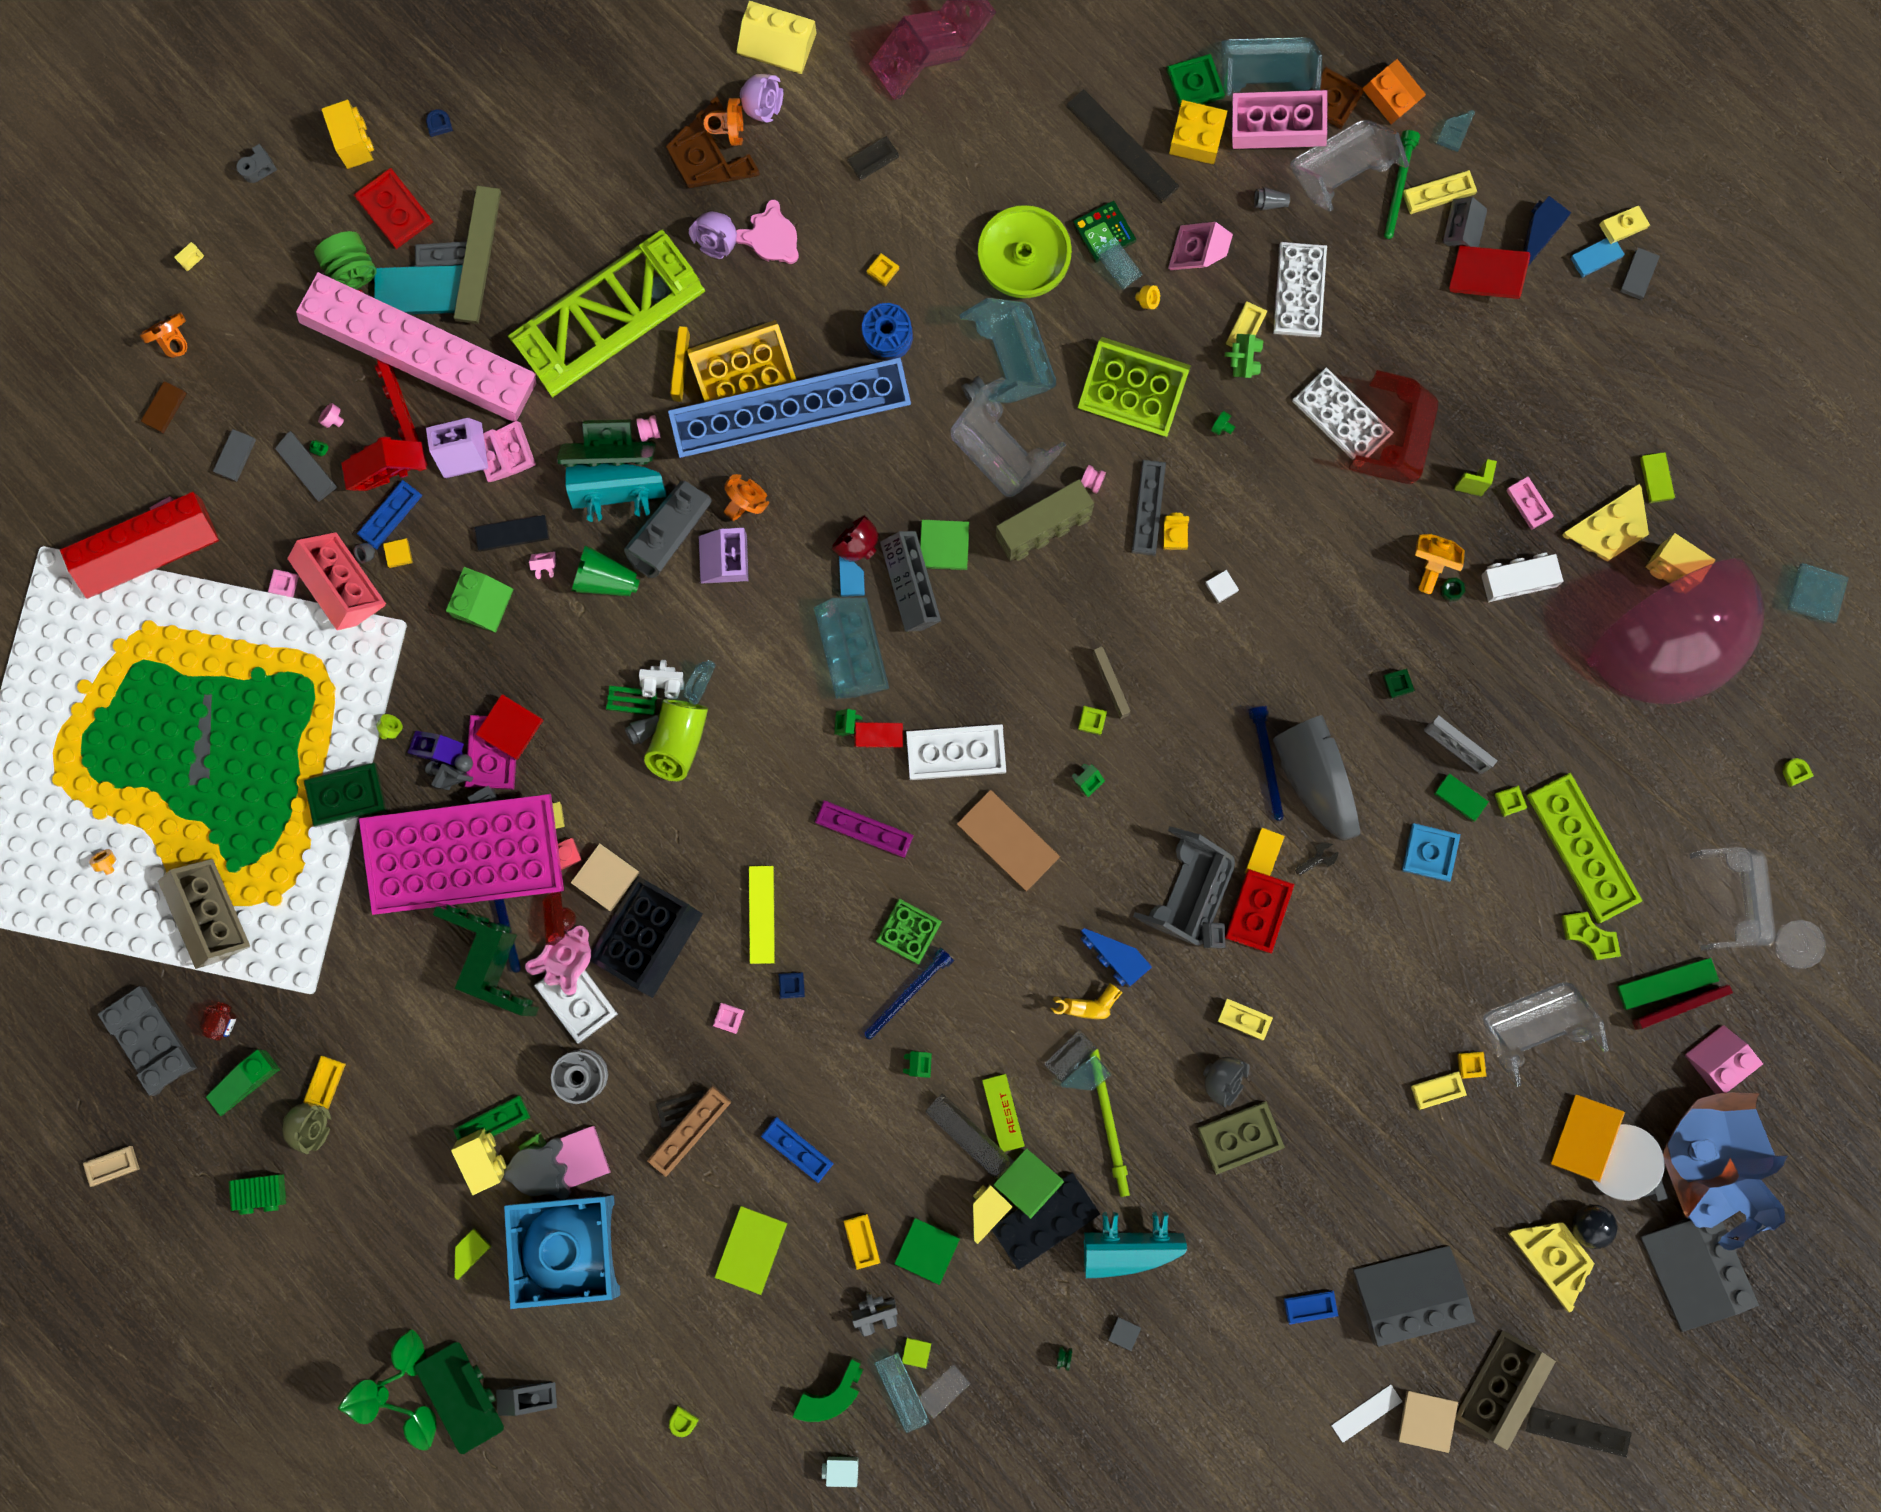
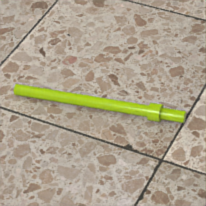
M1090 1050L1089 1055L1114 1166L1112 1168L1113 1177L1117 1180L1120 1197L1129 1196L1130 1193L1126 1175H1128L1127 1167L1123 1165L1099 1050Z

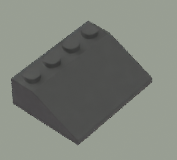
M1685 1218L1640 1237L1682 1332L1735 1316L1759 1306L1735 1249L1726 1250L1718 1243L1722 1236L1727 1234L1723 1222L1712 1228H1699L1692 1223L1690 1218Z
M1450 1246L1353 1270L1372 1343L1378 1347L1475 1322L1470 1300Z

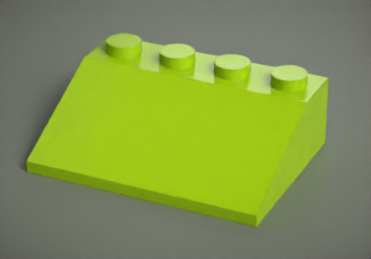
M1101 337L1078 408L1167 437L1191 365Z

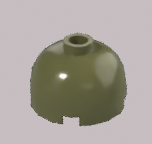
M303 1103L293 1107L284 1117L282 1125L283 1138L288 1146L304 1154H310L309 1151L311 1150L317 1151L325 1142L330 1131V1127H326L327 1119L331 1120L328 1109L314 1103Z

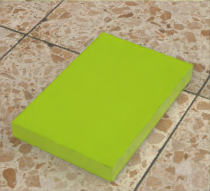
M741 1206L715 1278L762 1295L788 1223Z

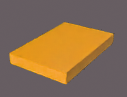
M1575 1095L1551 1165L1600 1183L1625 1112Z

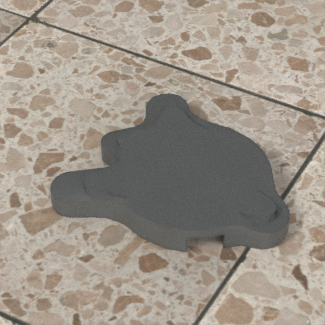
M553 1138L545 1146H531L520 1150L512 1158L510 1164L506 1166L507 1168L503 1169L505 1173L504 1178L526 1195L540 1196L551 1194L562 1200L567 1199L571 1194L570 1187L564 1181L568 1168L565 1163H558L556 1160L557 1155L563 1148V1142L559 1138Z

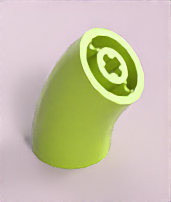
M663 700L656 730L644 759L647 768L652 773L668 781H681L687 776L702 737L708 712L706 706L681 700Z

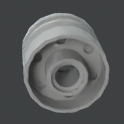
M587 1049L574 1050L562 1056L553 1066L551 1073L552 1088L557 1096L565 1102L573 1104L585 1103L600 1094L606 1086L608 1079V1069L603 1058L596 1052ZM576 1071L583 1073V1082L576 1078Z

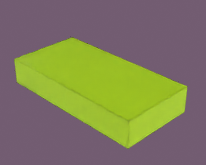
M1666 452L1642 456L1640 461L1649 503L1673 500L1675 494Z

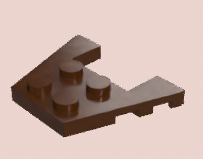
M718 97L713 98L710 101V105L704 111L701 110L696 115L697 118L688 127L685 126L666 146L669 155L688 188L760 175L750 154L728 165L711 134L705 129L704 119L711 111H725ZM711 116L708 120L710 126L720 122L717 116Z

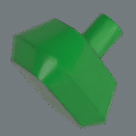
M313 440L309 446V451L316 455L324 456L328 451V445L324 442Z

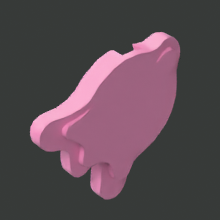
M770 200L767 203L764 213L751 216V223L754 226L752 229L736 230V243L752 247L755 253L763 260L768 262L769 260H779V262L793 264L799 258L796 229L781 214L780 204L776 200Z
M576 926L574 929L567 931V934L555 935L545 945L543 952L537 958L526 963V971L531 975L546 972L544 982L547 985H560L566 995H573L577 989L578 977L586 969L591 958L588 930L583 926Z

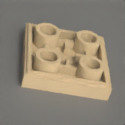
M599 844L571 883L606 909L612 911L640 872Z
M1407 1390L1398 1441L1449 1453L1458 1402Z

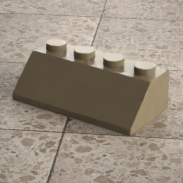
M213 859L169 870L158 880L195 969L218 963L250 947Z
M1502 1330L1457 1412L1455 1419L1508 1450L1556 1361L1540 1350Z

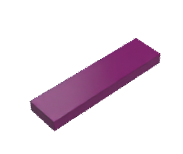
M825 800L815 821L818 825L902 858L906 857L914 837L912 834Z

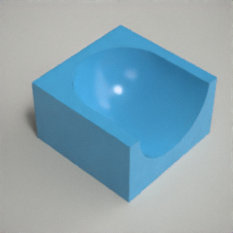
M614 1195L504 1206L510 1309L605 1301L620 1296V1285H618L615 1278L611 1249V1214L614 1206Z

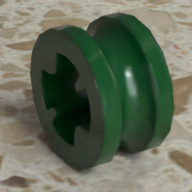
M1062 1346L1059 1347L1056 1369L1064 1367L1066 1371H1069L1072 1348L1064 1350Z

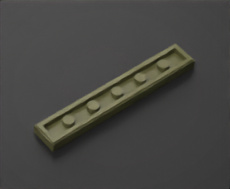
M477 186L454 314L455 321L479 324L501 190L498 188Z

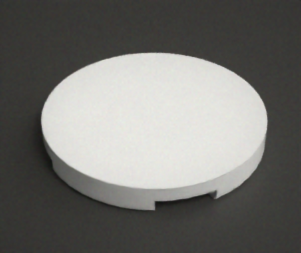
M1621 1125L1601 1182L1592 1181L1603 1193L1614 1199L1624 1201L1640 1199L1657 1187L1662 1179L1665 1166L1663 1152L1653 1136L1645 1130L1633 1125Z

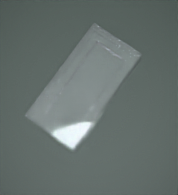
M953 1364L917 1398V1401L934 1419L971 1383Z

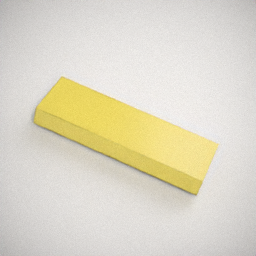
M1470 170L1406 189L1403 191V197L1409 213L1413 214L1452 202L1453 199L1475 195L1477 189Z

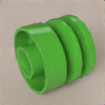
M347 231L332 235L323 240L314 251L320 268L325 271V276L353 289L364 286L377 273L376 267L372 263L370 255L366 253V247L357 232Z

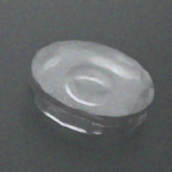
M1796 920L1788 922L1780 927L1775 935L1776 954L1784 964L1791 968L1803 969L1812 967L1820 962L1825 954L1826 942L1824 935L1816 925L1809 921Z

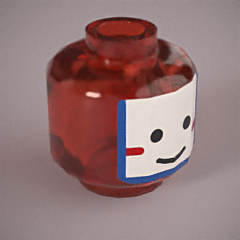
M218 1002L217 1005L207 1006L199 1024V1027L203 1030L202 1034L210 1039L219 1041L222 1038L228 1037L236 1022V1015L231 1011L232 1007L222 1002Z

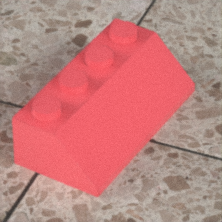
M337 532L296 541L287 559L336 630L357 626L385 606V601Z

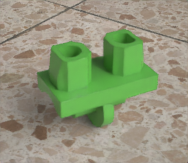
M1237 334L1236 343L1232 345V352H1225V357H1231L1230 367H1233L1234 377L1251 378L1252 375L1260 374L1261 364L1260 362L1253 361L1254 352H1261L1263 349V340L1255 338L1256 335Z

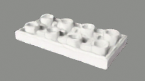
M1280 242L1273 334L1320 338L1327 246Z
M1327 367L1292 401L1358 466L1364 463L1394 433Z

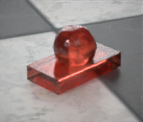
M561 891L552 892L542 900L546 945L555 946L565 937L564 931L572 929L576 924L577 918L573 910L567 907L562 908Z

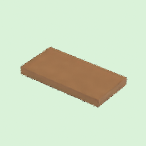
M991 790L957 823V826L1026 892L1060 858L1046 842Z

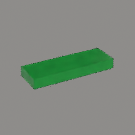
M519 1095L453 1129L457 1140L485 1128L487 1133L490 1132L495 1137L530 1119L531 1116L522 1097Z

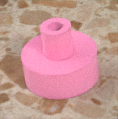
M330 403L321 413L318 422L326 428L332 424L340 427L344 419L338 416L340 408Z

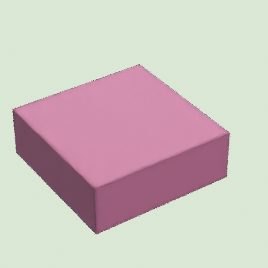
M274 569L268 592L293 598L299 576L294 573Z
M721 1003L713 1026L737 1034L744 1010Z

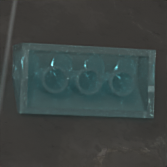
M832 598L814 607L836 699L855 698L889 689L867 598Z

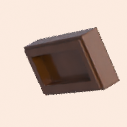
M164 381L141 422L164 434L187 393Z

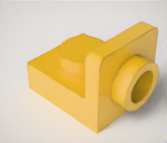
M1170 513L1169 516H1165L1163 522V549L1187 550L1189 516H1183V513Z

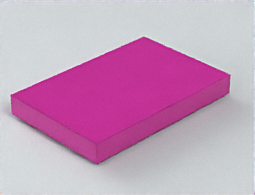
M470 715L467 755L472 758L473 766L466 773L473 777L471 782L465 781V787L485 788L489 785L493 789L514 790L516 760L476 735L487 716Z

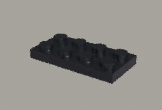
M1073 1172L1063 1178L1064 1183L1031 1219L1020 1209H1017L991 1229L1018 1270L1101 1215Z

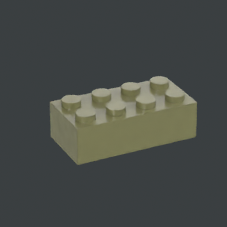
M1079 479L997 525L996 539L1009 561L1014 559L1019 561L1028 556V551L1033 548L1041 549L1049 543V539L1056 535L1058 538L1064 536L1070 531V527L1076 524L1081 526L1091 519L1090 516H1092L1094 502Z

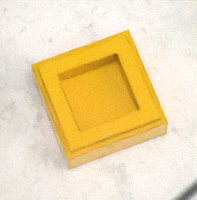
M880 253L866 271L868 275L883 286H886L899 270V266Z
M407 539L383 544L389 568L413 563Z
M1484 1052L1457 1054L1461 1079L1486 1077Z

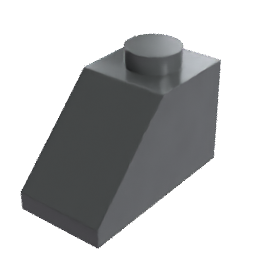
M555 1382L520 1385L496 1390L499 1416H517L557 1408Z

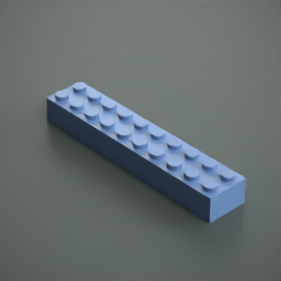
M896 358L670 410L668 413L679 458L909 406L911 401L901 358Z

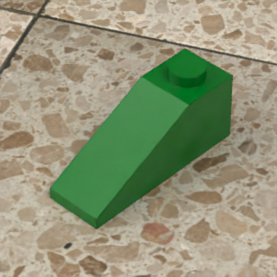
M257 1049L237 1065L206 1098L217 1113L223 1116L281 1069L266 1050Z

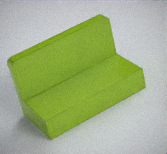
M1487 459L1478 470L1477 475L1464 473L1455 484L1454 490L1482 496L1493 482L1497 461Z

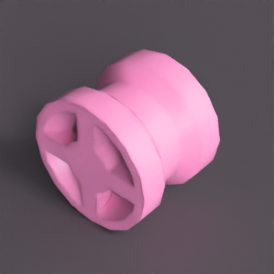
M655 415L645 420L642 418L636 419L642 442L647 441L651 437L655 439L661 438Z
M1088 465L1081 482L1085 488H1090L1093 493L1097 494L1106 472L1102 470L1098 472L1094 470L1093 466Z

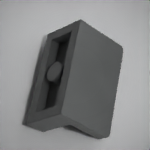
M1473 197L1453 199L1443 243L1447 246L1464 244L1465 246L1479 247L1487 208Z

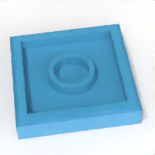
M1412 823L1401 871L1450 882L1461 834Z

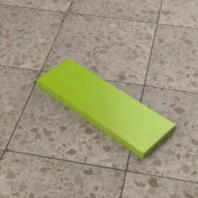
M1571 773L1527 795L1598 924L1643 901Z

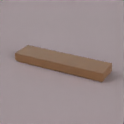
M712 1085L649 1157L647 1162L667 1177L729 1106L731 1100Z

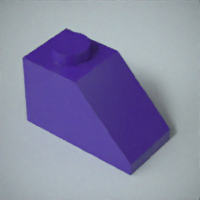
M415 731L408 754L441 764L455 766V759L462 754L464 744L439 734Z

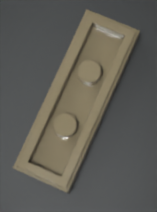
M1102 646L1096 648L1093 651V656L1120 719L1128 717L1130 708L1105 650Z

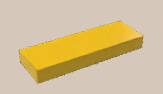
M679 326L677 332L670 391L672 399L677 402H682L688 356L687 349L690 339L688 328Z

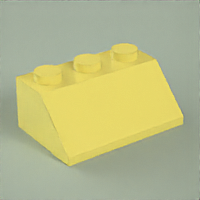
M749 1L741 23L737 54L802 74L816 36L815 21Z

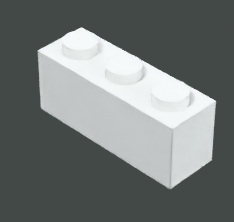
M1541 553L1533 556L1534 559L1525 561L1524 558L1512 560L1510 565L1502 566L1501 563H1496L1488 566L1487 570L1481 575L1488 602L1558 587L1564 581L1556 554L1548 556V553Z

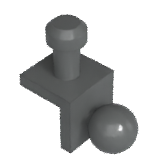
M461 754L455 759V766L442 763L441 767H439L437 762L431 761L426 765L425 772L430 776L435 775L432 786L450 790L452 785L463 781H472L473 777L465 772L472 768L473 760L469 755Z

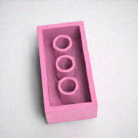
M1327 90L1233 93V149L1326 146Z

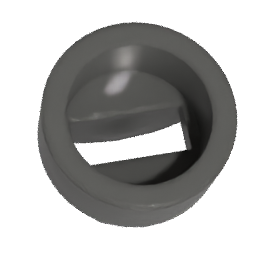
M362 543L355 546L354 555L358 562L366 563L374 558L375 549L371 544Z

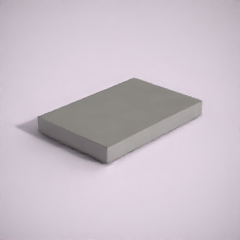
M1439 715L1424 729V732L1479 774H1483L1491 769L1498 761Z

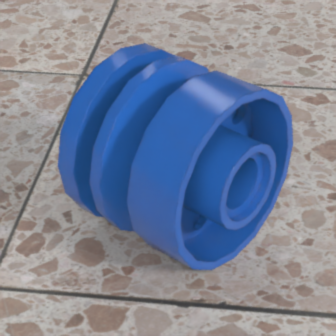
M881 303L872 307L864 316L862 322L864 341L869 352L876 358L885 361L900 358L911 348L913 341L911 321L906 311L900 306L892 303ZM887 330H891V331H892V332L889 333V334H884V332L887 331Z

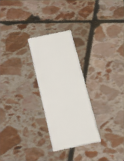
M1389 1385L1331 1426L1341 1441L1345 1442L1399 1405L1402 1400L1392 1385Z

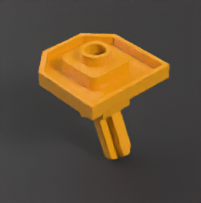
M1433 534L1419 535L1415 556L1426 559L1424 566L1426 569L1419 585V591L1431 594L1439 573L1442 574L1445 566L1461 571L1464 565L1465 550L1454 541Z

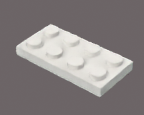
M1003 724L906 731L910 780L1006 773Z

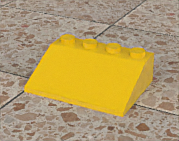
M776 320L687 349L705 402L797 381Z

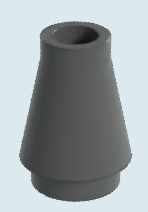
M1266 187L1256 189L1254 194V207L1260 210L1288 207L1290 203L1289 193L1279 192Z
M657 715L629 723L625 731L633 745L643 743L655 733L659 719Z

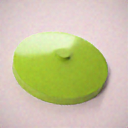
M1015 206L1001 211L986 224L978 243L979 265L987 281L998 291L1016 298H1033L1054 289L1065 277L1071 261V240L1064 225L1050 212L1034 206Z

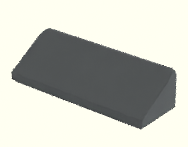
M291 431L288 432L275 449L317 501L320 502L334 491L337 486Z

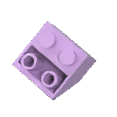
M465 418L426 428L429 451L444 478L488 469L481 422Z
M744 528L719 529L699 536L701 583L748 581L747 534Z

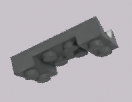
M137 987L98 1014L110 1035L116 1037L137 1070L138 1074L136 1076L149 1096L158 1095L166 1085L197 1068L146 987Z

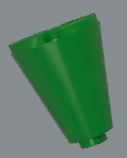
M584 546L571 591L630 596L631 592H637L640 579L636 578L637 573L595 549Z

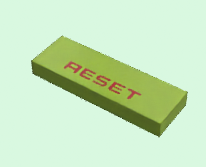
M1006 1074L982 1080L1000 1152L1024 1147Z

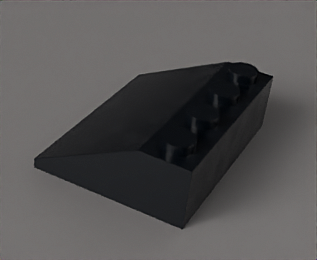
M637 876L591 952L590 961L653 998L703 913Z

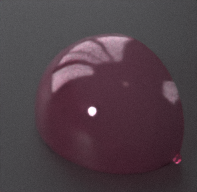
M1742 559L1723 560L1693 571L1660 589L1622 616L1598 640L1590 658L1587 659V663L1590 667L1595 666L1603 678L1615 689L1636 700L1655 704H1675L1703 697L1731 680L1746 665L1757 648L1764 626L1765 615L1760 586L1754 574Z

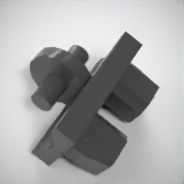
M870 1291L866 1293L867 1300L858 1303L860 1309L851 1311L854 1327H858L863 1337L875 1332L873 1322L882 1320L885 1329L897 1326L896 1315H898L894 1298L885 1301L882 1296L873 1298Z

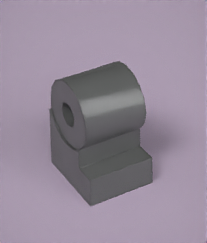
M260 144L252 148L255 154L250 157H243L237 163L238 173L249 183L258 182L278 170L266 150Z

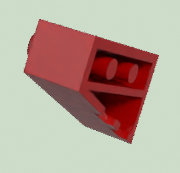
M391 437L378 438L377 442L363 447L362 451L350 455L349 459L341 463L346 490L368 491L390 483L389 478L396 475L404 478L408 476L407 471L412 469L418 471L426 470L421 442L391 440Z

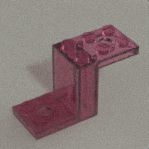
M947 0L940 10L903 16L869 65L893 99H900L924 67L960 60L996 14V11L988 0ZM966 6L970 8L969 17L967 16L965 11ZM895 60H896L897 63H898V65H897V70H898V71H896L895 68H894V61H895Z

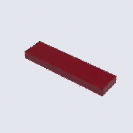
M1722 985L1637 1018L1632 1023L1635 1030L1644 1029L1730 995L1733 991L1730 985Z

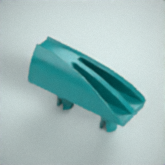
M601 463L598 466L577 464L573 467H566V490L572 509L587 507V520L593 522L594 512H596L598 521L602 520L601 505L634 501V514L640 517L642 506L646 516L650 514L648 499L667 496L661 474L645 467L630 464L614 466L611 463Z
M1107 1212L1102 1213L1103 1233H1084L1085 1278H1104L1134 1274L1169 1263L1187 1251L1184 1233H1168L1169 1214L1167 1212L1162 1213L1160 1224L1157 1212L1152 1213L1153 1233H1118V1213L1113 1212L1111 1224H1109Z

